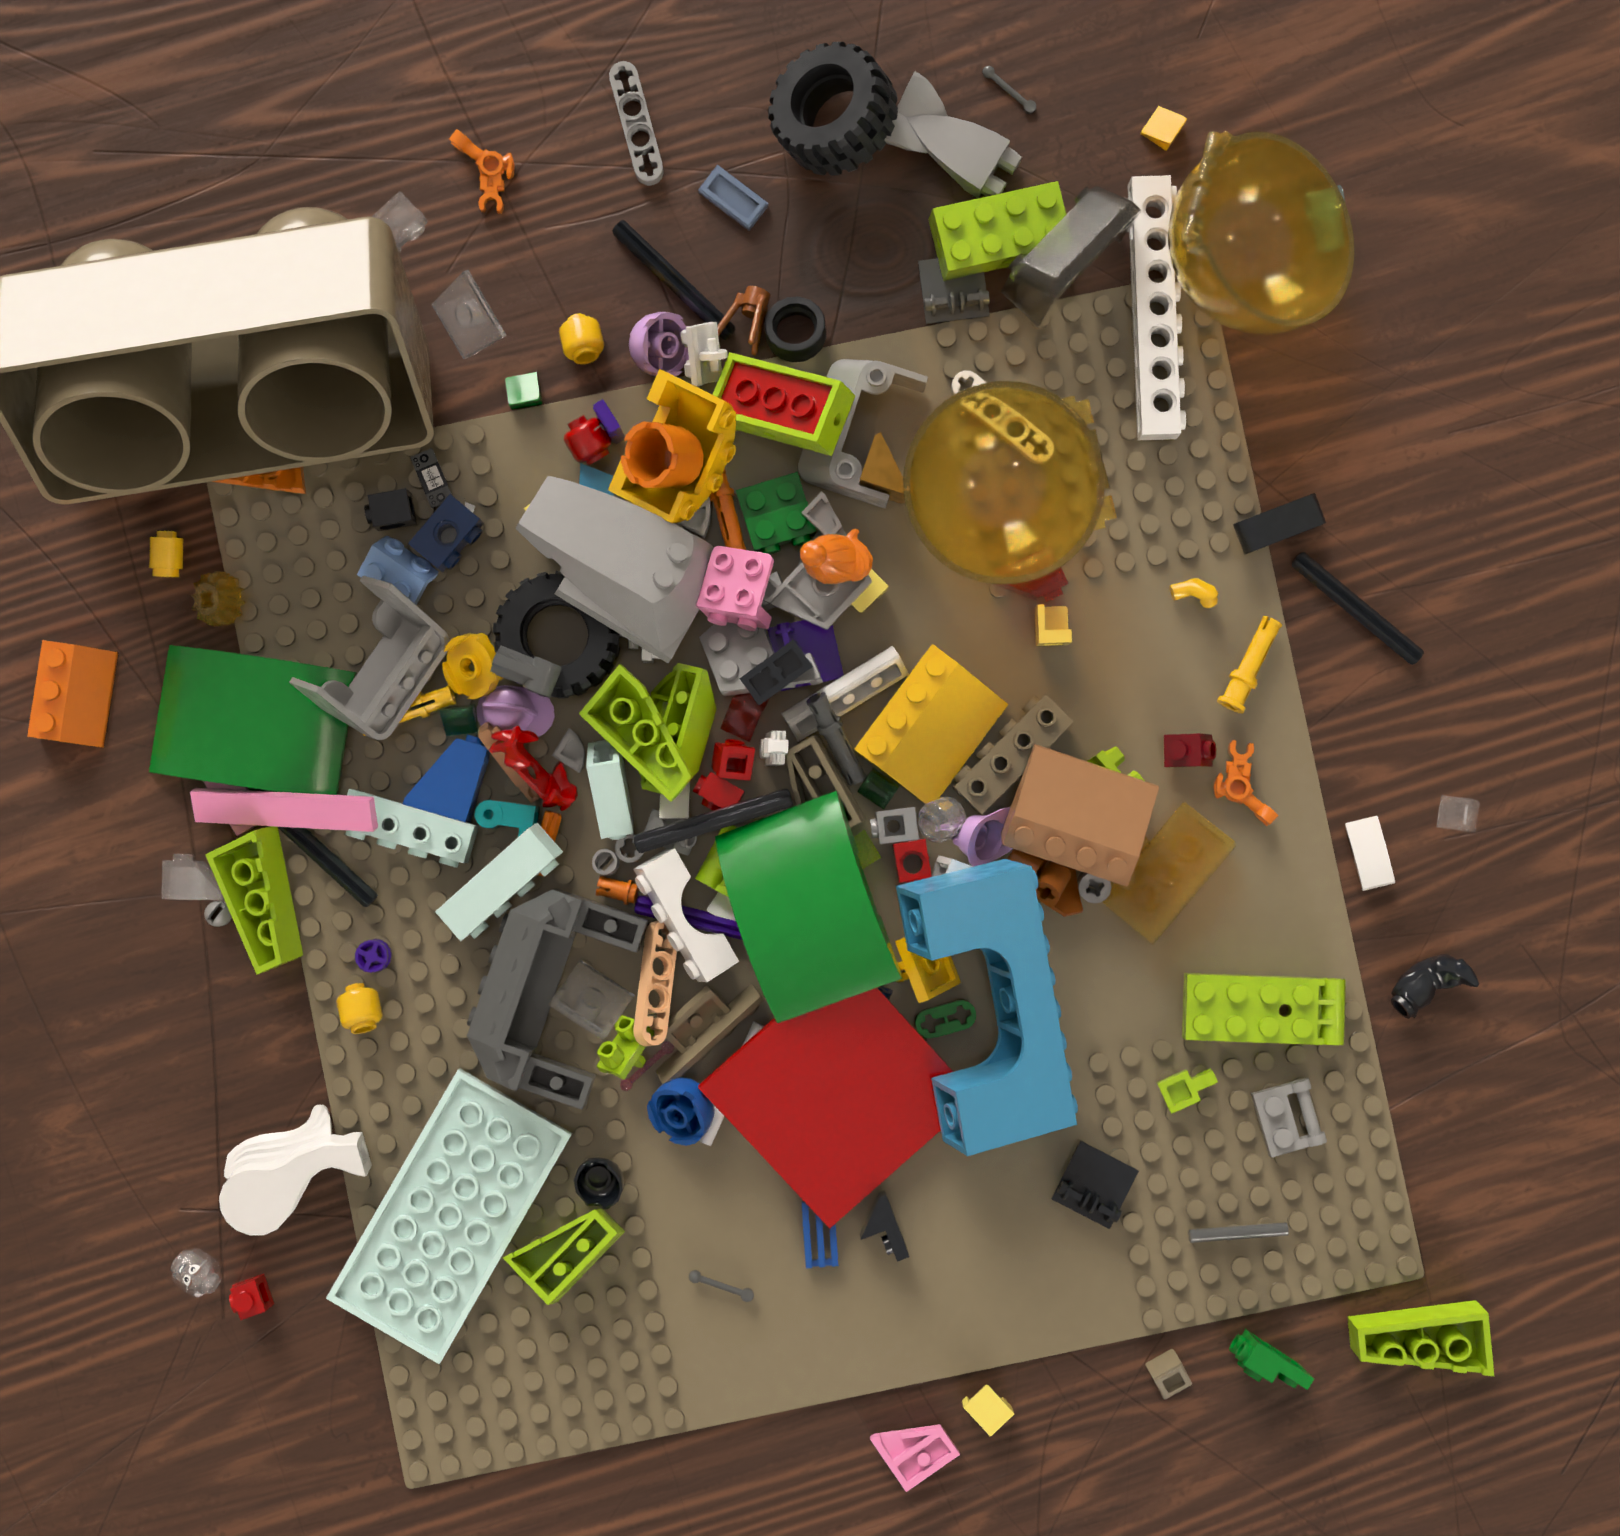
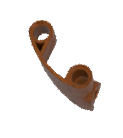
M1012 849L1007 859L1032 866V869L1035 871L1038 878L1036 893L1039 901L1064 917L1082 913L1083 907L1075 869Z

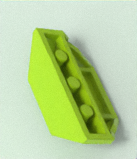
M677 663L673 667V671L666 675L651 691L650 697L690 772L694 776L700 769L717 708L707 670ZM639 772L642 789L662 794Z

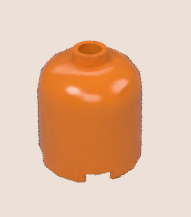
M643 421L633 426L626 434L624 440L627 441L625 456H621V464L625 475L633 484H639L644 488H683L693 483L699 476L703 466L704 452L700 440L693 432L680 426Z

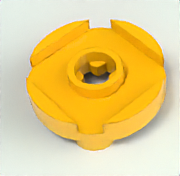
M484 633L463 634L452 638L445 646L444 652H448L446 655L447 661L442 662L443 674L450 688L458 695L464 694L469 697L467 699H478L487 696L496 689L498 682L503 679V677L490 672L496 652L494 646L490 643V639ZM471 661L473 662L475 667L474 671H470L468 667L471 664Z

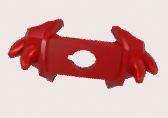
M515 726L513 729L497 731L491 735L492 739L498 741L492 744L489 751L491 753H505L504 764L512 767L543 799L542 806L544 808L559 805L560 811H564L576 800L578 790L575 785L569 782L564 763L561 761L557 762L552 773H548L524 748V743L539 740L534 732L521 730L520 726ZM529 766L533 768L536 779L530 776L527 770Z

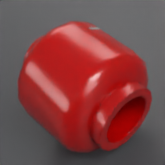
M582 415L567 424L570 430L564 435L563 440L576 462H586L587 466L610 453L608 448L612 440L598 418L594 417L587 420Z

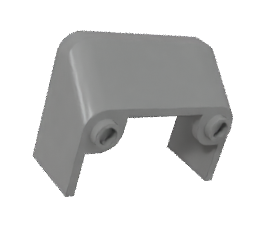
M840 359L831 365L827 377L842 381L855 395V399L832 456L803 448L798 463V472L801 479L808 484L886 509L889 495L858 485L862 474L861 463L853 455L841 451L861 391L878 395L886 392L893 383L924 393L928 377L881 361Z
M362 576L360 582L381 599L373 611L372 621L374 627L384 635L349 687L336 680L327 681L320 687L294 677L291 678L289 683L325 712L370 738L384 740L395 730L447 653L444 650L450 640L444 629L392 583Z

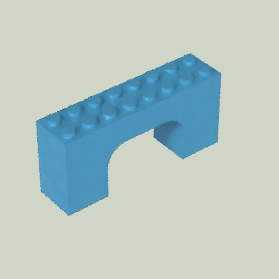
M1002 859L896 886L908 951L932 961L980 948L986 960L998 1025L997 1044L991 1055L982 1063L931 1078L942 1139L945 1143L966 1156L1077 1125L1075 1113L1078 1112V1105L1070 1086L1072 1071L1066 1062L1064 1052L1067 1048L1065 1035L1060 1030L1059 1024L1061 1008L1054 996L1055 975L1049 966L1047 956L1050 952V945L1043 933L1041 922L1044 920V911L1038 902L1036 893L1038 878L1032 866L1009 859Z

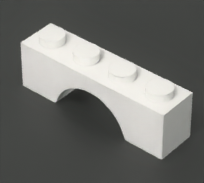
M675 848L665 849L633 869L637 875L635 878L636 885L644 895L648 894L653 903L651 910L655 918L660 923L664 922L669 931L667 938L677 952L680 950L686 961L683 963V966L691 979H696L698 982H708L739 962L723 933H701L694 929L685 919L681 907V897L683 889L691 876Z

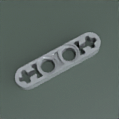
M620 61L610 69L609 79L635 175L642 184L647 186L655 185L662 179L664 170L640 79L633 64L627 61ZM626 71L627 76H631L628 78L631 92L625 93L622 81L616 80L620 78V72ZM629 101H637L641 104V111L635 116H629L623 111L624 105ZM638 131H644L650 136L649 142L643 147L635 146L632 143V136ZM648 154L651 166L658 167L653 170L654 175L647 176L646 172H640L645 169L642 155Z

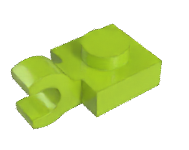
M1208 1068L1193 1077H1190L1185 1069L1156 1083L1172 1114L1201 1101L1197 1091L1218 1083L1213 1070Z

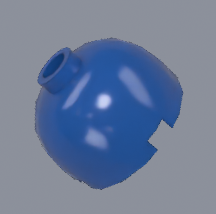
M681 1077L665 1082L653 1093L647 1105L648 1117L654 1128L659 1133L665 1131L668 1135L672 1136L669 1141L685 1146L695 1144L701 1139L712 1125L715 1114L714 1104L698 1088L700 1083L690 1078Z

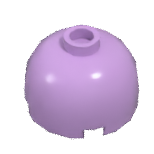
M670 312L652 313L645 315L633 327L629 338V351L636 366L644 373L656 376L659 369L674 376H678L683 372L680 370L686 361L689 360L688 347H685L681 342V331L686 330V327L689 326H685L680 315Z

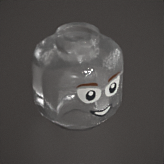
M949 796L940 797L926 803L918 814L920 832L934 843L946 842L958 836L961 827L966 821V814L962 805L956 799Z
M200 1248L182 1251L171 1265L173 1283L192 1297L197 1298L205 1293H213L221 1282V1277L219 1276L221 1271L220 1262Z

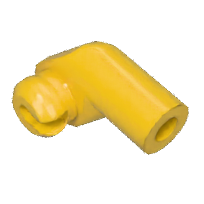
M1199 578L1189 579L1169 586L1174 601L1194 596L1200 599V603L1204 608H1212L1218 602V591L1215 586Z

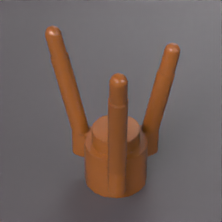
M747 286L745 294L737 293L734 303L717 326L718 337L738 308L741 307V313L753 319L748 343L752 345V355H757L763 322L768 309L767 305L771 297L770 293L757 286Z

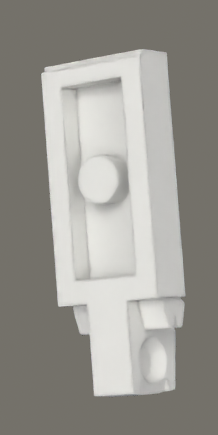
M770 731L766 733V738L760 740V759H765V766L784 765L785 754L788 753L786 731Z

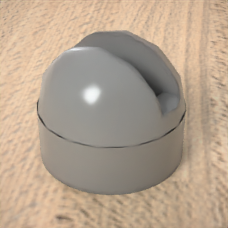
M609 849L597 851L592 858L593 869L602 876L613 875L620 866L616 853ZM613 857L614 861L607 867L605 871H603L602 868L605 865H607Z
M224 901L211 902L207 905L204 912L206 921L214 927L225 926L232 919L227 904ZM220 906L221 908H223V910L216 916V918L213 921L211 919V916Z

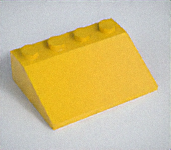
M932 644L854 748V752L932 808L1006 709L1008 703L958 662Z

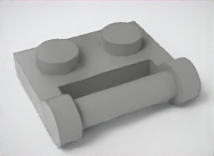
M1309 1078L1298 1079L1251 1093L1268 1155L1271 1158L1307 1147L1322 1145L1327 1142L1325 1132L1320 1130L1309 1089L1312 1087ZM1293 1093L1297 1094L1308 1135L1299 1137L1287 1096Z

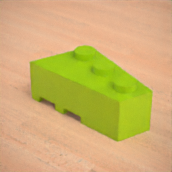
M603 1208L594 1209L548 1235L531 1242L527 1246L508 1254L503 1259L547 1305L557 1303L625 1231Z

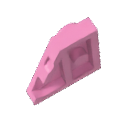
M941 1424L875 1433L870 1436V1440L906 1492L960 1455L959 1450Z

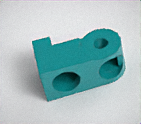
M485 800L476 807L475 819L481 827L496 829L501 826L519 828V837L529 827L538 822L540 807Z

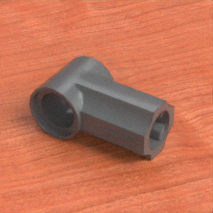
M501 645L495 654L490 672L510 681L523 685V688L550 698L563 667L536 656L534 658Z

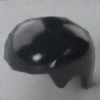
M599 1157L590 1158L578 1167L574 1178L576 1193L585 1201L587 1206H599L606 1210L619 1202L624 1189V1178L621 1169L613 1161Z

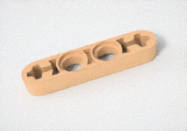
M658 920L651 922L647 926L644 939L633 1028L635 1040L642 1046H656L663 1043L668 1030L677 951L671 946L667 938L669 931L664 922L660 923ZM660 929L662 933L666 934L664 940L662 936L658 935V930ZM659 947V950L664 949L665 951L656 952L655 949ZM656 957L664 965L663 973L660 976L653 970L652 964ZM652 990H655L660 997L659 1005L656 1008L652 1007L649 1002V993ZM648 1014H657V1018H653L654 1016H648ZM647 1026L654 1030V1036L646 1032Z

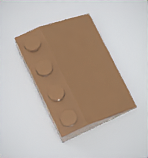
M1034 744L1001 831L1002 845L1127 887L1140 856L1159 786Z

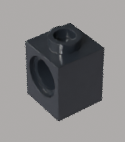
M403 488L367 495L369 504L364 506L366 520L368 524H373L376 530L385 531L417 525L412 493L408 489Z

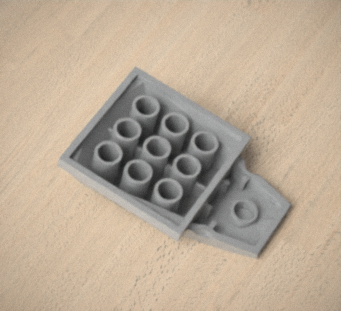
M547 476L515 529L547 558L554 559L560 565V572L565 577L556 590L555 595L666 663H669L699 611L696 603L714 547L675 523H670L662 517L616 494L612 496L568 480Z

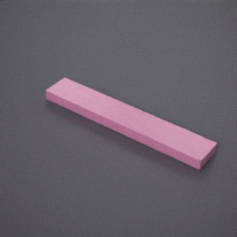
M195 788L190 792L195 822L374 832L378 828L374 797Z

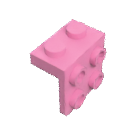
M724 546L714 547L696 606L708 617L707 620L716 625L726 626L727 622L737 624L738 627L748 631H756V628L769 629L772 617L761 605L774 559L767 553Z

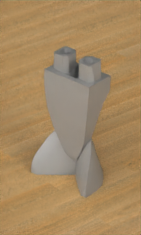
M915 71L897 106V119L892 120L895 125L893 132L884 141L887 144L905 150L928 153L966 192L976 198H979L981 194L986 197L1001 194L1006 187V182L993 174L999 167L1013 175L1022 157L1009 147L1010 140L973 122L948 116L944 104L932 84Z

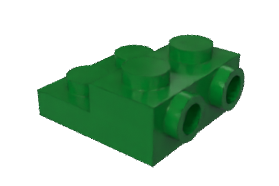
M798 472L736 490L755 552L771 555L781 551L780 546L792 542L793 546L796 547L812 541L811 536H815L816 528L801 514L808 506V502L805 498Z
M1247 1329L1244 1330L1242 1335H1236L1230 1344L1229 1351L1235 1354V1358L1238 1360L1237 1364L1243 1368L1247 1375L1258 1382L1265 1378L1273 1383L1278 1375L1280 1380L1295 1389L1299 1384L1308 1390L1314 1381L1311 1374L1300 1363Z

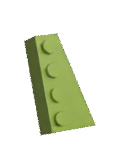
M269 826L254 830L205 854L256 975L303 956L278 827Z
M1476 1300L1347 1316L1350 1347L1361 1362L1403 1366L1404 1364L1415 1365L1422 1369L1434 1370V1368L1450 1369L1458 1373H1467L1468 1371L1495 1377L1489 1313Z

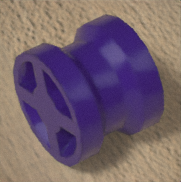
M379 939L364 941L358 946L355 953V960L359 968L370 973L385 969L392 959L391 948L386 942Z

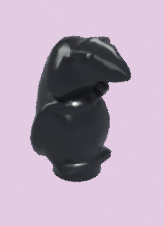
M1441 954L1414 964L1401 975L1392 989L1391 994L1393 998H1391V1003L1403 1017L1407 1019L1410 1017L1415 1018L1418 1010L1431 1003L1436 989H1449L1461 984L1478 987L1479 981L1473 969L1463 959H1456L1448 954Z

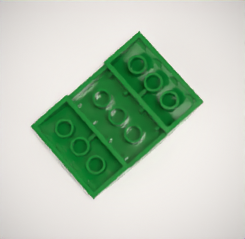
M169 645L149 772L274 792L338 795L349 725L322 710L292 686L289 681L294 677L321 687L327 681L336 680L349 687L357 673L266 657Z
M838 791L715 836L719 862L732 910L755 975L777 1023L903 979L882 917L878 915L858 857L859 851Z

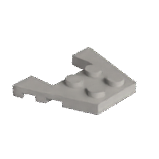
M821 491L801 514L823 535L837 534L846 536L826 495ZM802 562L780 586L769 578L763 601L828 630L868 588L872 580L867 575L860 581L824 584L812 578L807 573Z
M777 571L770 575L769 578L778 586L783 583ZM762 601L761 606L764 608L765 611H768L775 607L767 602ZM727 622L726 626L712 625L699 637L723 696L749 693L739 678L775 653L766 630L763 628H756V631H748L738 627L737 624ZM811 653L806 654V656L812 662L813 667L784 687V689L793 688L797 684L810 683L811 685H816L823 682Z

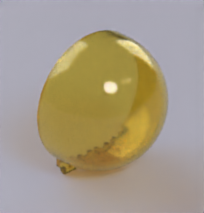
M1214 131L1209 132L1203 151L1204 157L1191 170L1181 185L1169 219V254L1179 284L1188 298L1211 319L1228 328L1245 333L1262 335L1285 333L1305 327L1324 318L1339 304L1348 288L1353 271L1355 252L1350 216L1345 201L1334 180L1311 153L1283 136L1269 132H1248L1238 136H1233L1227 131L1221 134Z
M994 381L962 390L934 409L920 426L912 440L907 453L903 475V493L909 520L925 548L940 563L963 577L987 584H1019L1041 578L1066 564L1085 545L1093 531L1106 528L1105 521L1116 519L1117 515L1112 495L1104 496L1105 490L1110 489L1102 460L1096 429L1090 430L1087 426L1094 423L1089 399L1076 402L1075 396L1061 398L1044 388L1032 384L1015 381Z

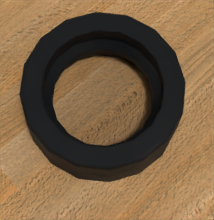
M787 297L776 302L768 311L765 319L766 341L772 353L780 359L789 362H804L815 357L823 348L826 340L825 316L820 307L813 301L802 297ZM800 315L809 318L813 322L814 334L805 342L790 344L783 342L777 335L778 324L789 316Z

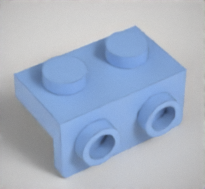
M385 536L371 546L357 575L361 578L362 576H367L392 583L417 605L428 583L435 579L439 572L426 559L418 557L406 549L399 540Z

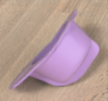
M497 686L489 695L479 699L476 709L480 725L488 722L493 728L498 726L501 730H509L515 726H520L521 730L532 731L538 737L548 731L555 717L554 706L549 698L516 686Z
M1010 807L999 809L990 815H973L968 817L963 822V826L959 834H957L958 836L952 838L953 843L968 857V861L973 867L990 863L1013 849L1002 845L1001 831Z

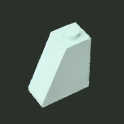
M606 740L588 743L586 768L601 839H623L628 834H633L634 822L623 756Z

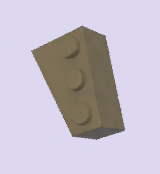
M819 734L813 735L788 749V753L785 755L796 806L838 791L850 828L866 820Z

